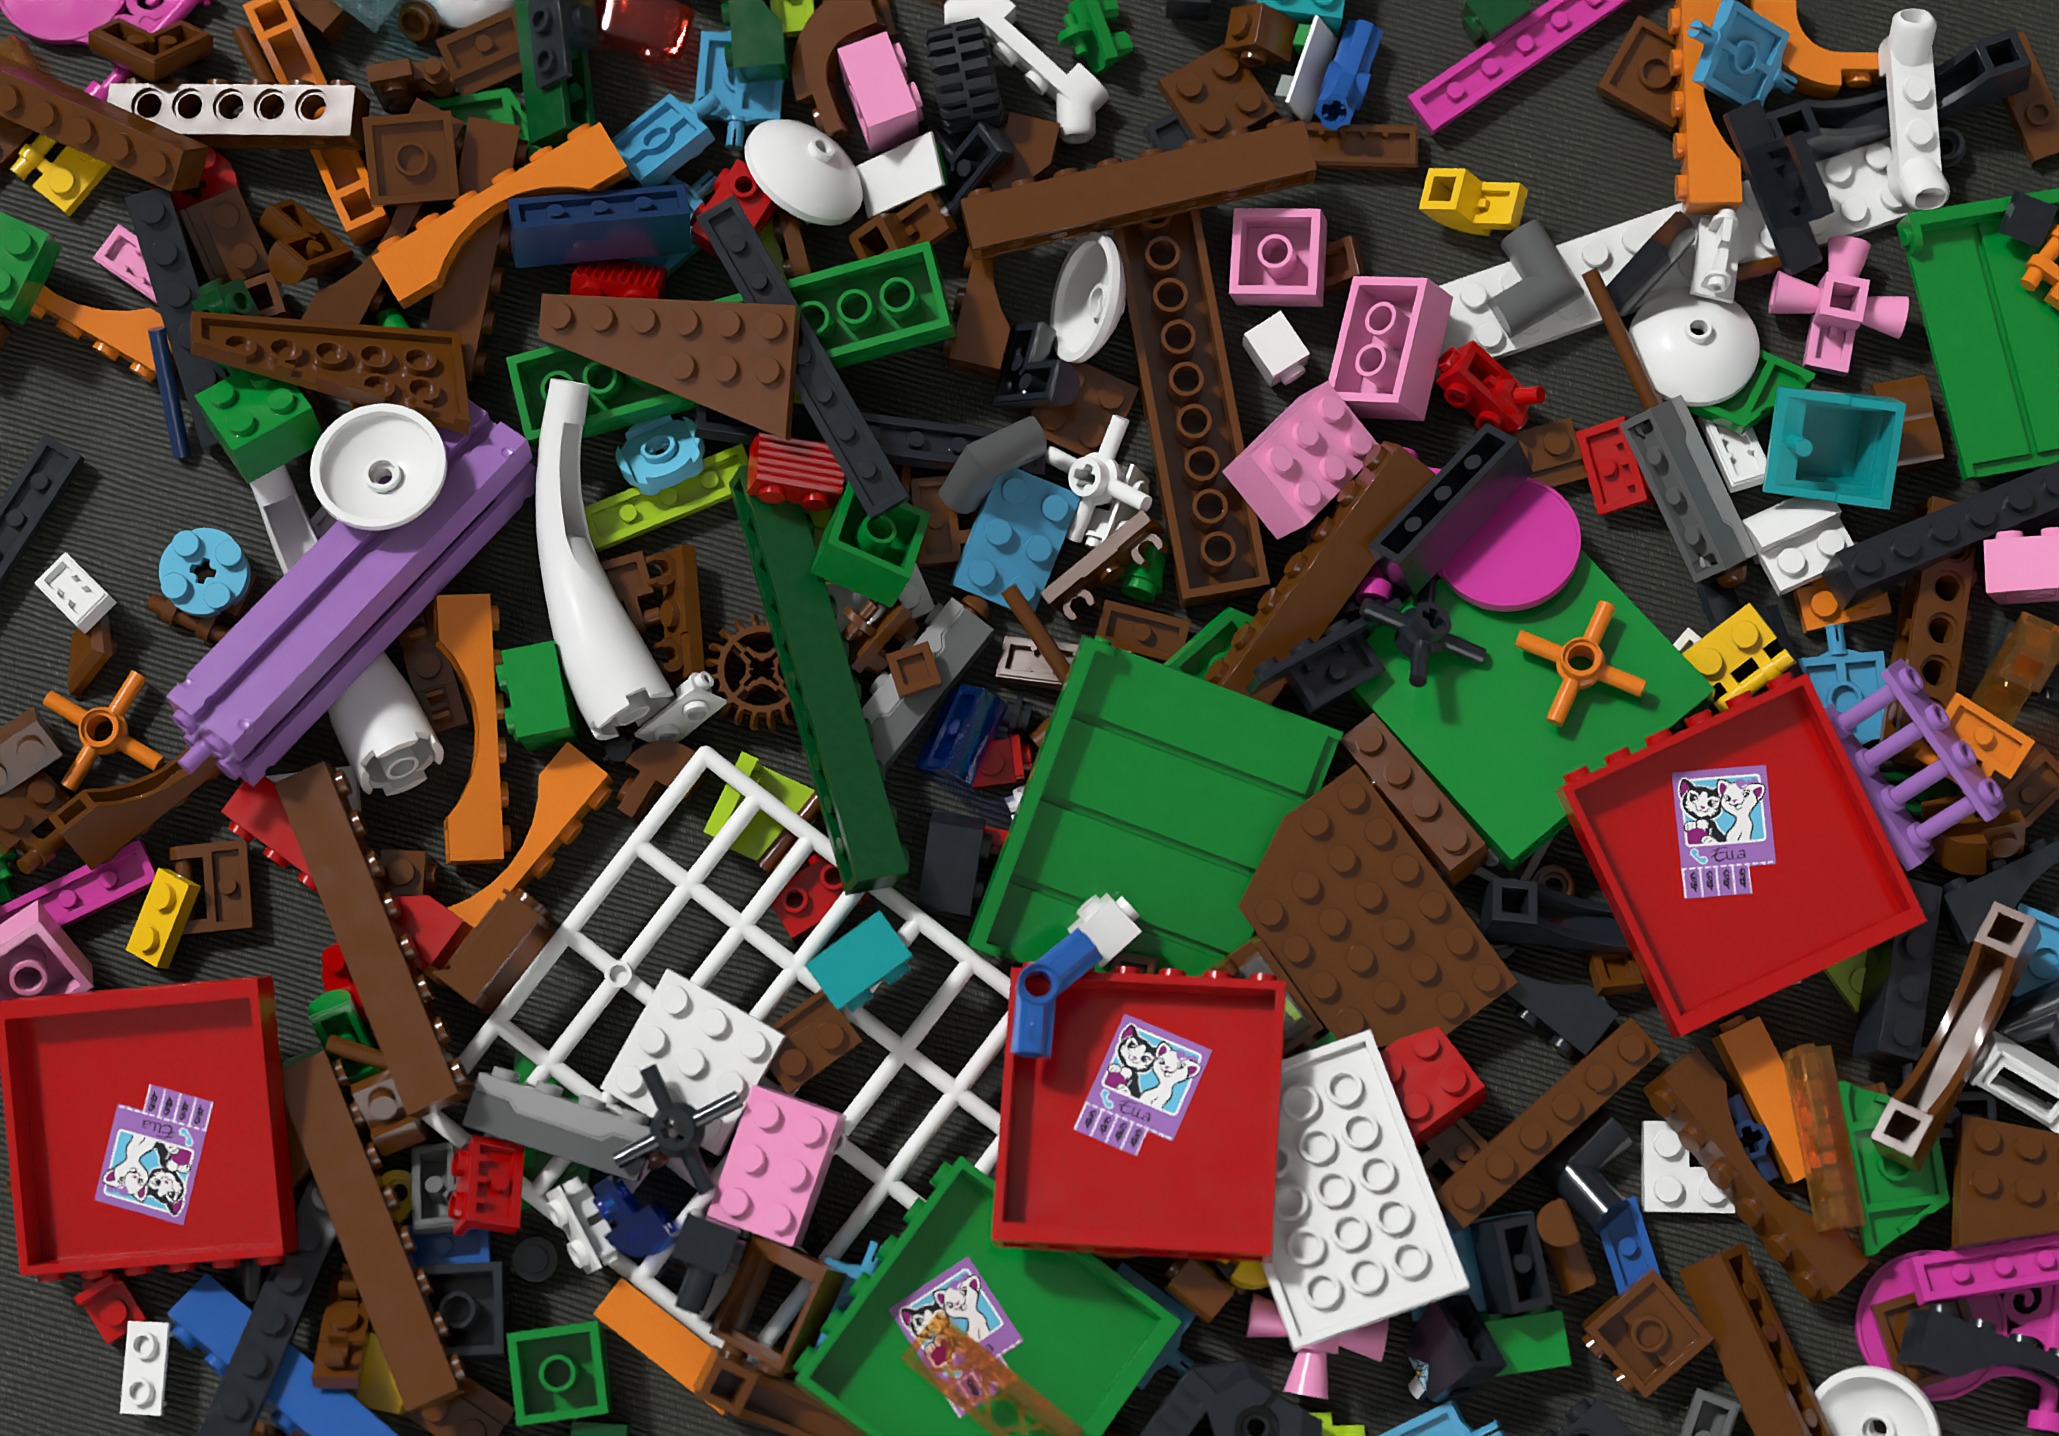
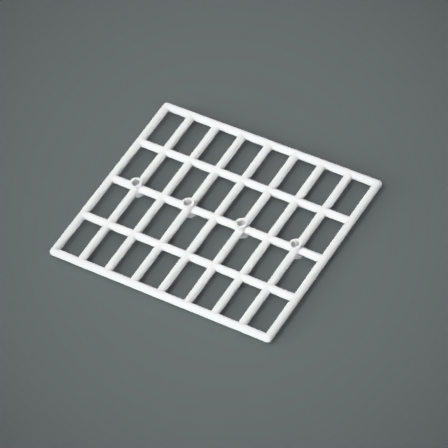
M702 746L696 751L458 1058L463 1063L468 1075L499 1035L537 1065L524 1084L535 1087L537 1080L548 1082L553 1077L580 1098L582 1094L602 1100L607 1103L605 1111L622 1116L624 1109L617 1105L620 1099L606 1091H599L563 1062L620 988H624L645 1006L647 1005L655 990L635 975V969L690 898L694 899L730 927L691 977L690 981L706 989L744 939L783 968L782 972L749 1013L765 1023L797 980L814 993L822 989L805 965L818 955L865 892L845 896L843 891L795 955L755 925L813 850L837 867L829 838L709 746ZM709 768L746 798L687 872L649 843V841L704 770ZM759 809H762L799 839L747 907L740 913L702 883ZM639 857L677 887L622 958L617 961L582 934L580 930L634 860ZM892 887L868 892L906 921L897 932L906 947L908 948L921 932L956 959L959 964L902 1038L866 1011L863 1006L855 1012H851L848 1007L842 1010V1013L849 1022L854 1023L890 1051V1053L843 1113L847 1117L833 1156L835 1154L839 1155L875 1184L820 1254L818 1259L822 1261L826 1255L839 1260L889 1195L908 1210L918 1197L926 1202L924 1198L900 1180L958 1105L997 1134V1137L974 1166L988 1177L997 1167L1000 1114L972 1093L970 1089L1006 1043L1008 1011L956 1079L916 1048L973 974L1007 1000H1009L1010 978ZM569 946L605 974V979L548 1051L510 1020ZM881 982L870 989L872 993H874ZM905 1063L944 1094L885 1169L848 1140V1136ZM764 1076L760 1085L788 1094L781 1084L778 1086L766 1076ZM800 1087L792 1093H790L789 1095L794 1096L796 1092L800 1089ZM440 1110L420 1118L459 1149L471 1137V1134ZM668 1129L670 1137L678 1136L679 1133ZM489 1133L483 1135L485 1137L504 1139ZM729 1151L710 1174L716 1188ZM555 1155L533 1183L524 1176L522 1182V1198L550 1220L551 1218L546 1208V1203L549 1202L546 1193L549 1192L572 1162ZM670 1157L666 1166L696 1189L682 1158ZM648 1160L641 1180L634 1182L621 1178L599 1207L601 1211L594 1214L588 1221L590 1226L606 1219L608 1225L651 1171L647 1170ZM715 1188L701 1196L698 1191L640 1266L618 1249L616 1250L620 1258L607 1265L712 1347L716 1345L722 1348L724 1341L709 1333L713 1323L708 1318L726 1296L738 1268L731 1267L724 1276L720 1275L716 1278L705 1309L701 1311L700 1315L675 1307L678 1296L654 1278L671 1256L687 1212L693 1208L705 1211L712 1202L716 1191ZM753 1232L748 1236V1239L751 1240ZM794 1246V1247H796V1248H798V1249H800V1250L806 1252V1251H805L804 1249H802L800 1246ZM805 1278L800 1280L757 1336L759 1340L771 1346L776 1343L803 1308L813 1282ZM750 1354L745 1359L756 1365L760 1362L759 1359Z

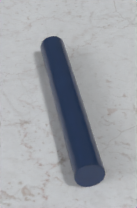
M163 326L148 329V335L172 454L174 458L187 457L191 453L166 328Z

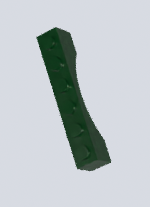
M729 0V2H722L723 25L725 29H731V43L724 44L727 69H734L739 84L790 79L788 37L782 21L766 6L763 0Z

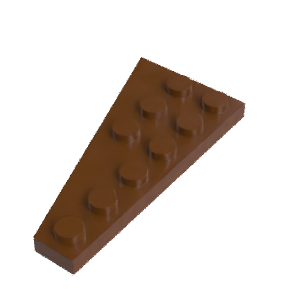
M191 312V355L362 405L385 403L404 406L418 412L434 426L465 435L469 433L471 420L460 332Z
M1964 1114L1955 1120L1951 1250L1966 1248L1969 1245L1995 1244L2009 1239L2036 1238L2059 1234V1133Z

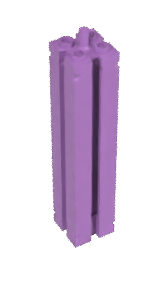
M469 399L471 424L468 435L434 426L445 447L447 472L443 487L430 507L412 521L386 530H363L337 521L187 674L186 681L182 684L178 683L166 696L175 712L171 718L186 733L183 740L191 748L178 761L181 768L187 773L192 774L209 755L214 758L218 756L219 758L215 763L225 775L234 781L241 777L254 787L266 774V769L271 765L274 766L436 595L523 506V501L527 497L531 498L536 492L537 469L529 463L533 456L527 439L501 421L498 424L491 421L488 413ZM384 476L379 480L378 484H386L391 481L392 477Z

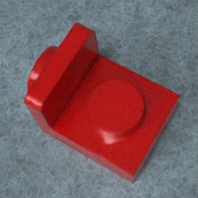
M1019 734L1010 735V739L967 744L972 790L1025 784L1024 772L1032 770L1029 745L1020 744Z
M111 1273L108 1276L87 1279L81 1284L84 1291L74 1297L78 1306L85 1307L107 1345H112L127 1335L128 1321L147 1322L150 1320L123 1274Z

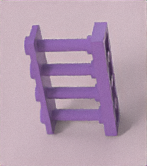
M1900 658L1881 672V676L1887 685L1844 713L1837 711L1832 703L1824 709L1895 855L1908 872L1923 863L1935 851L1931 844L1932 838L1978 811L1985 822H1989L2006 805L2003 801L2000 787L1993 779L1986 777L1977 765L1973 749L1968 743L1960 740L1950 727V719L1946 711L1939 704L1933 703L1923 689L1924 685L1919 673L1913 667L1907 666L1903 659ZM1898 699L1913 722L1870 750L1863 748L1853 734V728ZM1925 737L1940 759L1896 787L1889 785L1879 771V765L1917 740ZM1951 773L1966 796L1924 823L1916 822L1906 809L1905 802Z

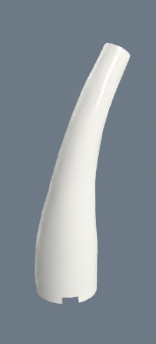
M551 378L539 438L536 472V533L543 587L552 634L563 672L574 699L594 737L597 740H608L619 737L616 729L618 726L628 725L636 722L638 727L646 724V722L650 721L671 704L667 697H671L674 694L638 630L617 598L598 560L590 538L581 493L580 476L581 438L583 425L585 424L590 385Z
M284 464L249 483L258 503L283 575L319 540ZM385 651L328 708L331 725L363 791L368 794L372 793L373 788H383L386 796L407 791L428 779L424 770L433 760L437 764H441L443 760L444 750L411 687L391 662Z

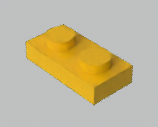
M158 868L126 950L157 968L168 969L201 886L170 869Z

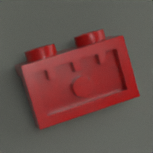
M1626 416L1575 432L1598 516L1605 517L1642 504L1650 506L1657 504L1619 425L1630 419Z
M472 1134L461 1149H456L451 1164V1175L457 1177L456 1191L452 1193L448 1206V1217L454 1219L453 1235L463 1236L470 1227L508 1234H515L520 1228L525 1145L509 1140Z

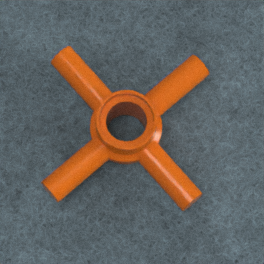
M1600 600L1584 636L1571 639L1564 646L1521 630L1517 637L1515 647L1556 663L1557 672L1563 682L1546 717V721L1554 726H1563L1578 690L1590 688L1597 681L1641 697L1647 681L1605 664L1604 654L1599 648L1602 637L1616 609L1611 603ZM1582 656L1588 658L1593 665L1587 670L1579 671L1572 668L1569 661L1575 657Z
M132 670L109 707H99L89 711L53 690L46 695L43 706L79 726L80 740L84 745L60 782L62 785L76 792L99 755H110L121 751L154 772L161 768L165 757L130 737L128 724L124 718V715L147 681L145 677ZM111 721L113 731L110 737L104 741H96L95 730L97 726L102 722Z

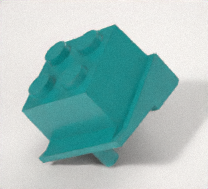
M1777 386L1762 491L1890 510L1906 403L1893 397Z

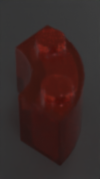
M595 0L600 46L593 50L604 51L605 48L624 50L638 54L641 60L654 65H663L664 61L683 59L695 10L674 0Z

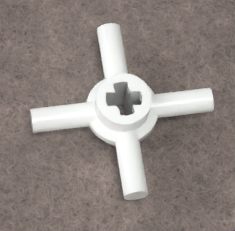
M1113 414L1099 452L1090 453L1085 457L1077 459L1053 446L1046 449L1045 462L1069 474L1068 481L1071 490L1076 495L1082 496L1065 536L1069 540L1077 543L1082 542L1096 505H1104L1111 500L1118 499L1139 511L1142 509L1147 511L1152 504L1151 496L1124 483L1125 472L1114 460L1129 424V420Z

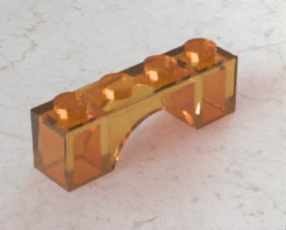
M2022 611L1970 701L2010 726H2013L2019 711L2033 691L2037 693L2041 691L2059 661V626Z

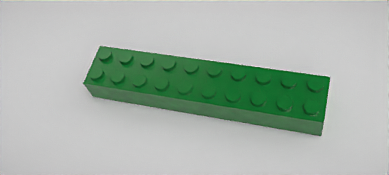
M929 241L785 280L835 369L957 336L937 254ZM740 293L713 300V302L745 303ZM555 344L506 357L524 437L527 439L528 444L537 451L551 378L590 385L581 439L696 408L697 405L696 402Z

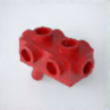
M1474 340L1458 349L1455 347L1449 348L1438 360L1437 368L1441 373L1436 383L1445 391L1444 397L1446 401L1454 407L1466 409L1476 418L1475 425L1478 430L1486 423H1489L1505 433L1514 434L1527 422L1529 418L1527 411L1530 404H1541L1545 400V391L1542 386L1524 387Z

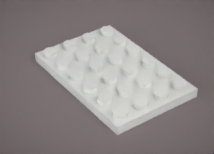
M1371 1030L1283 1060L1272 1263L1261 1264L1293 1351L1469 1289L1468 1281Z

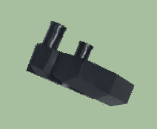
M1240 1359L1220 1364H1191L1139 1434V1436H1188L1204 1413H1206L1212 1436H1251L1247 1431V1425L1250 1420L1255 1418L1260 1419L1264 1424V1431L1259 1436H1322L1323 1420L1273 1393V1381L1247 1361Z

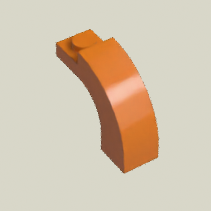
M1745 0L1746 7L1790 33L1782 56L1781 70L1797 79V84H1791L1795 87V91L1811 97L1833 99L1840 89L1841 83H1845V86L1848 88L1859 89L1876 83L1880 77L1878 53L1833 52L1814 44L1804 34L1799 25L1796 0Z

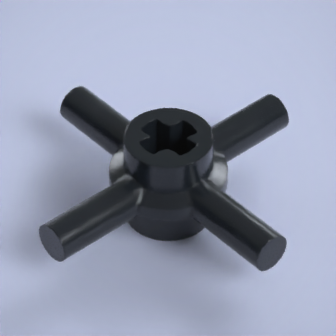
M1434 578L1418 592L1417 607L1409 608L1404 613L1369 598H1365L1359 611L1361 615L1397 630L1394 637L1395 644L1403 655L1411 659L1409 683L1414 687H1423L1427 684L1429 657L1439 654L1442 650L1477 665L1482 663L1486 655L1485 648L1449 633L1452 627L1451 619L1442 607L1435 604L1437 581Z
M656 1064L644 1068L640 1071V1074L658 1111L652 1118L650 1134L612 1153L617 1166L622 1169L659 1150L667 1156L682 1158L700 1196L716 1188L715 1183L698 1148L705 1138L706 1125L743 1107L739 1094L734 1090L696 1109L688 1103L674 1102ZM673 1119L676 1122H686L688 1130L682 1132L685 1137L683 1140L679 1137L669 1136L668 1129L674 1127L671 1123Z

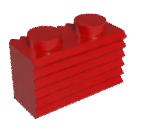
M613 259L579 262L572 273L570 295L664 299L668 270L664 265L661 268H658L656 264L650 267L647 262L643 265L639 261L633 264L630 259L626 262L622 259L617 261Z
M759 430L750 444L747 479V494L749 496L756 495L761 501L771 504L785 501L798 502L807 510L823 511L833 508L842 495L844 473L827 443L791 436V441H788L769 432Z

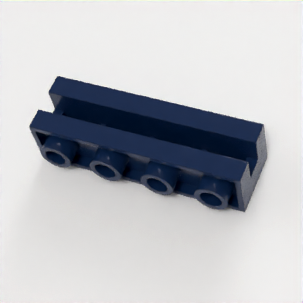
M684 184L508 199L511 222L509 226L510 243L515 268L690 253V209Z

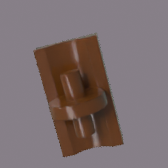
M899 597L892 608L877 601L874 603L869 600L860 611L851 605H848L843 611L851 622L841 634L848 642L849 665L858 673L866 669L877 675L881 674L888 666L886 654H889L883 646L892 636L902 643L907 642L919 630V626L911 617L912 613Z

